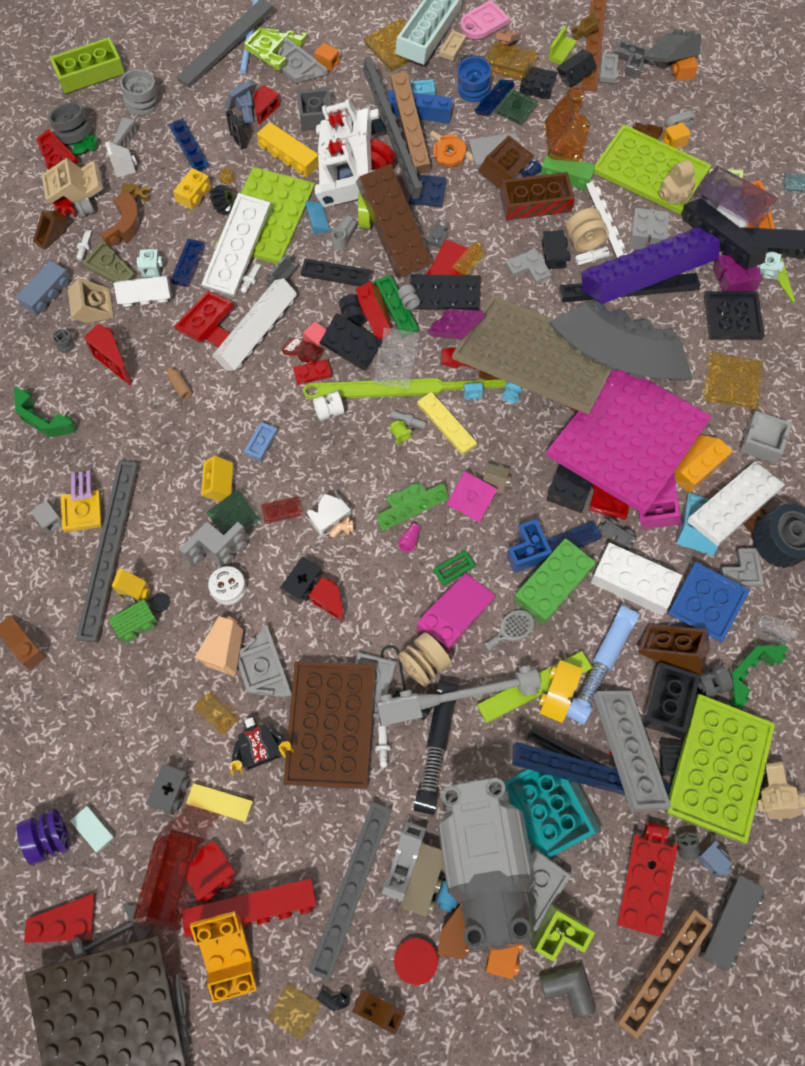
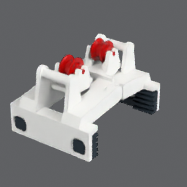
M350 99L328 107L327 105L322 106L326 120H322L321 124L316 125V133L319 137L320 184L315 185V195L323 207L358 199V192L360 191L356 180L359 176L372 172L371 135L386 131V123L379 109L370 110L366 108L357 111ZM348 109L350 116L346 113V111L341 112V110ZM348 163L354 176L337 180V166Z

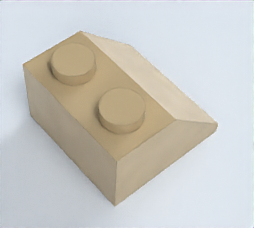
M80 278L70 286L68 296L72 319L88 323L113 318L110 288Z

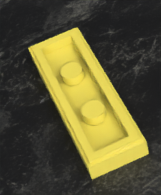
M193 783L186 804L247 823L253 801Z

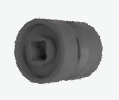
M721 665L712 668L710 673L708 671L702 672L697 690L699 694L711 698L716 696L717 692L723 694L733 689V682L728 670Z

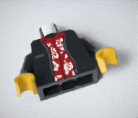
M252 717L243 721L246 731L238 735L239 740L234 744L231 756L232 763L229 766L232 776H234L236 770H240L241 774H243L244 769L248 771L281 757L285 758L286 751L291 750L293 753L294 750L284 735L274 728H268L266 724L258 726L256 719Z

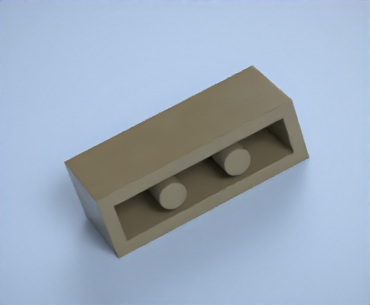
M421 844L401 907L402 910L426 918L427 913L432 914L436 902L432 900L434 891L439 892L442 879L438 877L440 871H444L442 851L440 849Z

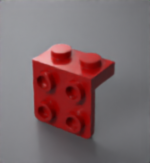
M214 841L208 843L180 865V871L195 891L193 894L202 903L212 900L217 895V891L222 887L227 888L235 881L234 878L238 876V873Z

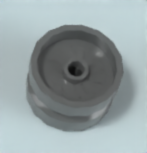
M76 102L58 106L48 117L58 139L63 144L79 142L85 139L92 131V126L86 117L82 105Z

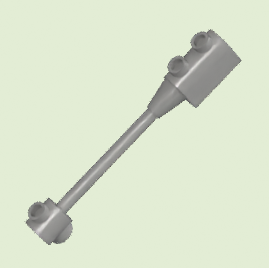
M531 665L520 667L519 672L515 673V679L465 690L440 695L412 694V690L399 692L400 697L392 698V694L379 696L380 701H376L380 726L422 718L421 710L437 706L440 703L515 687L523 696L539 693L538 689L541 687L540 677L537 669H531Z

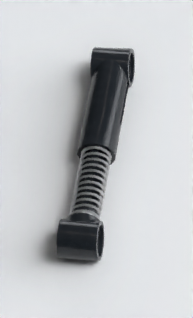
M439 679L436 694L440 695L458 691L459 683ZM456 700L434 706L426 745L429 751L427 752L425 773H423L424 777H422L423 781H421L423 784H421V788L417 790L413 810L415 812L435 814L438 798L436 793V784L438 782L436 781L439 780L437 778L439 776L438 773H440L439 769H441L439 765H442L440 763L442 762L441 758H443L441 755L447 750Z

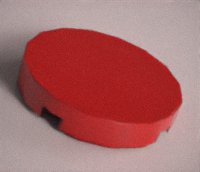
M408 939L395 952V971L400 979L407 984L415 986L425 984L432 979L437 971V953L433 946L423 939Z

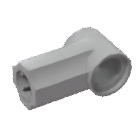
M348 215L343 217L338 227L332 230L331 240L333 249L342 251L346 248L347 241L357 226V222L353 217Z

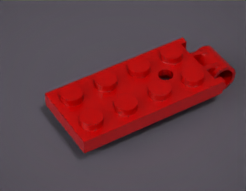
M647 821L643 837L639 836L640 834H634L616 925L661 937L678 844L671 845L666 843L669 833L668 826ZM650 860L655 862V868L650 869L647 865Z

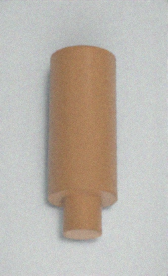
M169 367L167 369V378L180 399L185 400L191 397L192 391L180 372L174 370L173 367Z

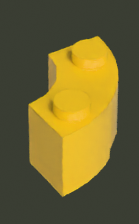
M559 660L557 667H552L549 678L552 680L546 694L542 693L538 704L542 706L539 714L563 723L571 705L570 701L574 690L577 689L582 668Z

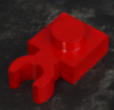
M65 196L53 202L56 210L65 217L69 213L74 217L76 216L72 208L74 207L72 201Z

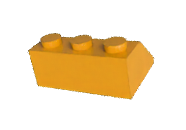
M700 435L675 470L676 482L688 493L693 492L729 459L733 450L719 438Z

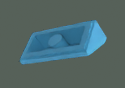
M305 201L313 234L330 231L323 205L318 202Z

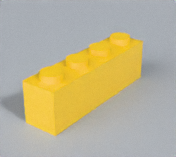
M271 122L257 133L259 147L270 152L274 158L282 160L286 166L292 167L298 174L308 177L319 167V154Z

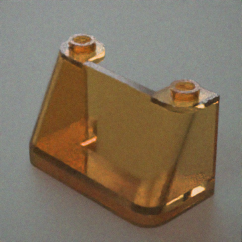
M576 86L570 88L545 120L544 129L547 154L552 159L581 162L590 126L586 116L579 114L581 101L584 97V88Z

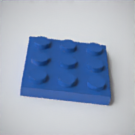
M695 562L668 615L692 628L708 630L709 637L722 643L750 590Z

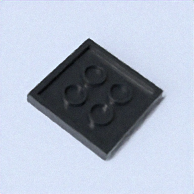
M758 291L705 292L704 299L710 340H763L765 334Z

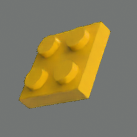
M93 490L92 497L75 501H73L71 494L61 495L62 530L64 532L102 527L101 493L99 490Z

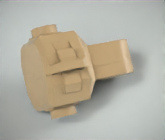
M689 160L673 165L672 171L663 180L659 195L670 204L686 203L695 187V180L693 178L694 168Z
M784 761L767 763L766 770L769 786L761 791L762 797L758 800L760 813L764 812L770 819L800 816L803 813V808H805L804 794L800 795L796 787L788 784Z

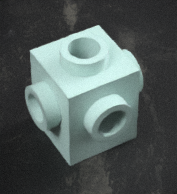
M157 249L140 250V256L137 257V266L142 277H160V267H163V258L159 256Z
M776 252L767 253L765 263L758 265L762 278L778 280L779 272L783 271L784 261H781V254Z

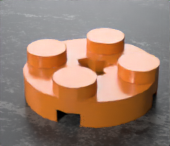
M447 134L440 137V140L434 144L433 153L438 165L454 167L463 163L466 156V144L459 139V136ZM451 148L453 152L447 153L445 151H448V149Z

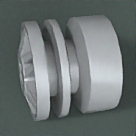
M140 69L126 72L120 80L125 108L130 113L141 116L155 111L158 106V98L153 76L149 72Z

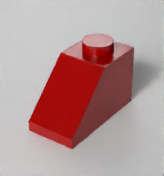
M265 85L255 92L254 101L257 122L261 125L280 106L279 93Z
M322 577L309 594V600L343 622L344 614L338 585L333 580H326Z

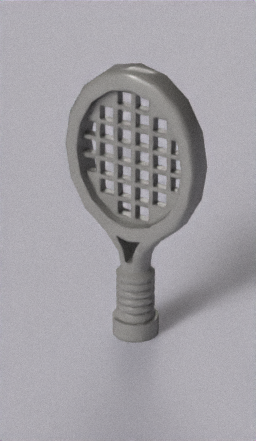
M515 610L508 613L500 624L498 636L483 644L484 648L489 652L502 640L516 642L525 639L534 627L533 616L524 610Z

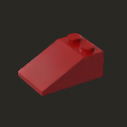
M98 323L83 337L92 356L130 386L132 381L117 346L118 342L113 337L114 332L109 327H104Z

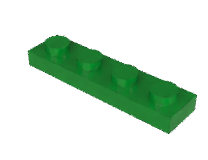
M388 275L375 280V285L380 289L383 301L402 339L419 333V328L410 311L406 310L402 305V300L398 296V288L392 276Z

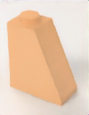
M219 616L195 658L206 667L234 677L243 635V629L237 625L238 621L232 617H227L226 619Z

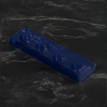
M184 119L169 123V129L191 168L199 172L210 168L208 161Z

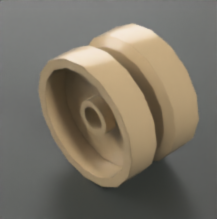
M595 208L581 210L567 221L565 229L576 251L586 252L590 249L594 250L607 240L610 232L605 222H603L604 220L599 210Z

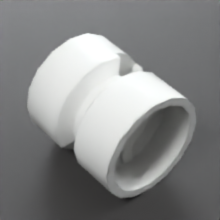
M338 391L327 394V397L319 396L313 398V404L319 421L329 419L330 415L335 417L344 414V407Z

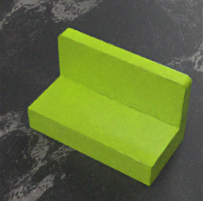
M566 26L562 28L550 46L548 60L559 65L567 60L577 44L576 40L566 37Z

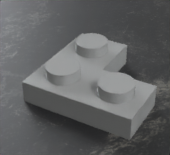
M536 249L505 261V266L512 277L528 271L535 284L550 279L552 276Z
M756 548L738 549L736 553L739 567H722L720 569L722 576L745 588L762 587L764 585L759 553Z

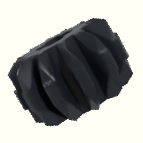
M228 185L215 186L210 191L211 196H209L213 209L218 214H229L235 203V195H233L232 189Z

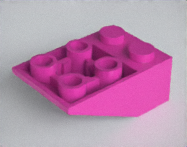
M675 472L644 515L639 512L642 529L681 525Z

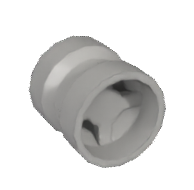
M410 284L398 290V296L406 310L414 309L420 303L418 295L415 294L414 286Z

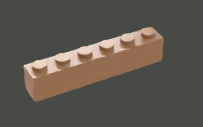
M407 71L392 74L391 86L408 154L410 153L412 156V164L416 167L417 174L430 172V161Z

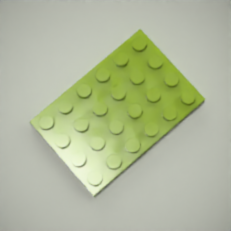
M623 124L595 164L594 174L681 215L686 203L670 204L660 197L659 190L663 180L672 171L673 165L689 160L694 168L693 178L695 180V187L691 196L687 199L686 203H688L712 165Z
M256 167L252 168L240 194L270 202L271 208L251 257L278 264L282 257L286 255L306 210L305 201H310L315 189V183Z
M697 694L668 798L671 807L665 810V813L734 841L747 844L775 723Z

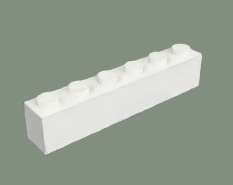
M284 278L274 280L212 355L225 370L239 369L244 358L253 352V347L263 340L262 336L273 328V323L282 317L285 308L294 302L293 299L297 293Z

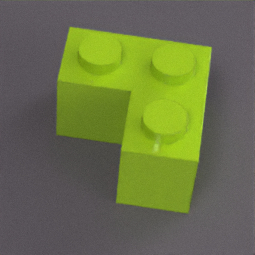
M551 904L535 933V942L530 943V945L536 952L555 962L565 942L585 953L595 932L588 925Z

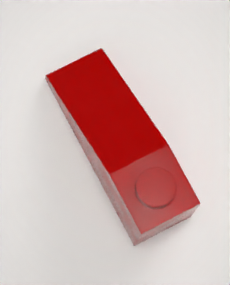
M371 281L356 288L359 303L375 337L382 340L394 334L380 289Z

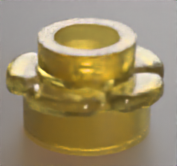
M224 168L219 172L218 179L221 183L228 184L234 181L235 175L230 169Z

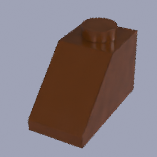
M42 210L33 242L46 250L64 234L69 219L58 211Z

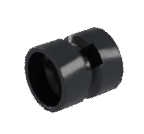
M356 294L346 295L339 300V307L343 317L357 326H361L366 322V316Z

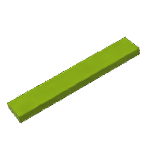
M583 651L563 660L582 668L581 675L592 670V666ZM552 667L538 673L541 687L538 689L539 693L523 696L515 687L477 704V708L485 723L488 724L542 696V693L546 694L552 680L549 678Z

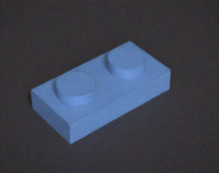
M260 422L244 450V455L261 462L278 433L277 428Z

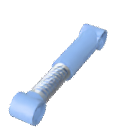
M621 605L609 632L593 660L594 665L590 674H588L589 677L585 680L586 683L582 686L577 698L574 697L566 714L567 717L582 725L585 724L593 708L591 706L592 699H594L593 695L599 690L598 687H601L600 684L604 681L603 678L607 675L606 672L612 670L640 613Z

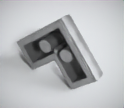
M619 40L614 54L618 55V58L628 61L625 67L626 75L637 78L645 62L643 55L649 49Z
M582 965L539 977L545 1000L567 994L574 1018L596 1012Z

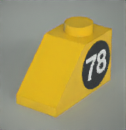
M119 568L112 584L118 596L123 600L137 603L142 599L148 600L151 590L147 582Z

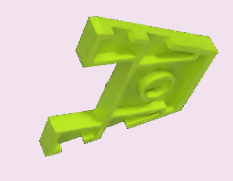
M259 27L244 43V49L280 71L286 64V57L276 53L283 46L284 38L287 37L296 45L302 46L307 40V33L295 35L294 31L279 33L277 29Z

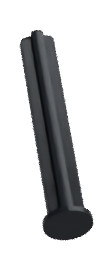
M534 725L526 738L527 741L530 739L555 753L605 766L535 729Z

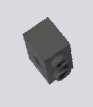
M162 764L146 805L158 811L174 815L175 811H179L182 799L180 798L183 791H186L189 787V774ZM171 787H172V788L174 789L173 793H172V792H169V793L166 792V789H167V788H168V789H171Z

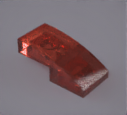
M289 338L281 349L284 355L298 356L300 362L314 364L324 352L322 348L296 338Z

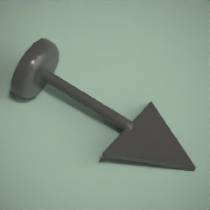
M123 905L130 923L86 947L81 938L72 939L71 944L76 956L88 955L90 950L132 927L138 940L145 939L166 906Z

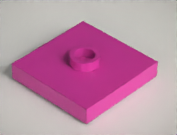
M464 471L447 505L480 523L498 488Z

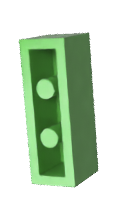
M547 152L542 165L541 175L568 172L571 186L588 190L586 184L592 180L595 164Z

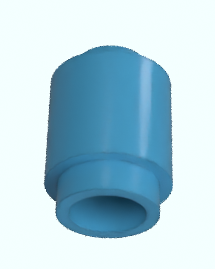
M445 879V882L442 881L436 903L439 904V909L451 912L452 909H457L458 902L448 894Z

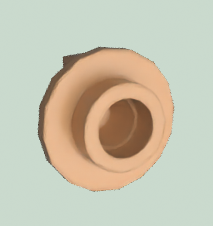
M348 516L343 522L338 523L329 532L331 537L335 538L342 530L347 535H350L351 532H354V520H351L350 516Z

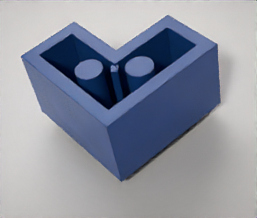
M537 519L518 526L517 536L521 544L508 548L506 557L513 573H517L544 563L552 554Z

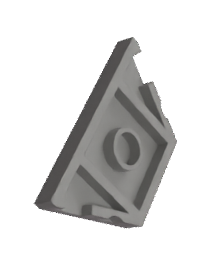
M284 38V44L279 48L278 55L286 57V64L280 69V72L294 83L328 74V69L290 39Z
M266 625L239 652L238 666L247 693L291 698L292 694L270 631Z

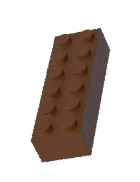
M389 164L359 176L356 184L397 280L432 264L431 258L392 165Z

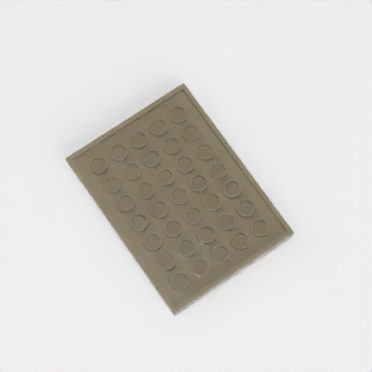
M493 295L482 311L485 318L463 338L454 351L452 359L580 412L590 414L612 370L606 368L604 363L596 359L592 361L586 358L578 348L569 346V341L564 337L560 338L549 323L553 320L552 318Z

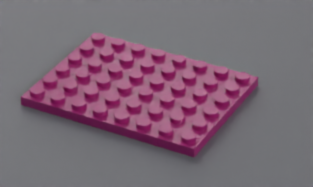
M619 369L616 371L612 370L590 414L578 411L549 447L545 455L645 515L712 416L646 378L641 379L629 376V372Z

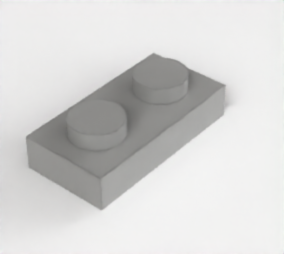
M602 54L599 82H616L618 55Z

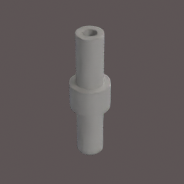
M392 410L390 417L405 421L408 426L413 425L425 429L427 422L418 420L413 415L407 413L405 415Z

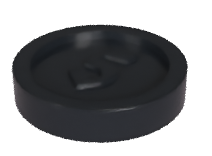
M157 593L150 599V606L155 612H164L170 605V600L164 593Z

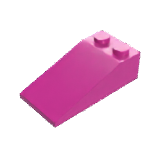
M465 573L418 621L417 631L420 634L425 632L431 635L448 654L496 598V595Z

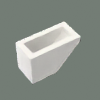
M105 142L116 177L136 173L134 166L137 163L134 155H130L129 149L111 142Z

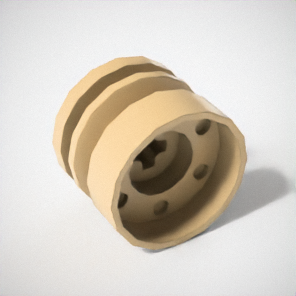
M424 632L414 640L417 651L411 646H407L406 652H400L398 658L406 672L420 685L426 687L430 683L429 679L433 681L436 678L432 669L442 673L452 663L441 645L431 635Z

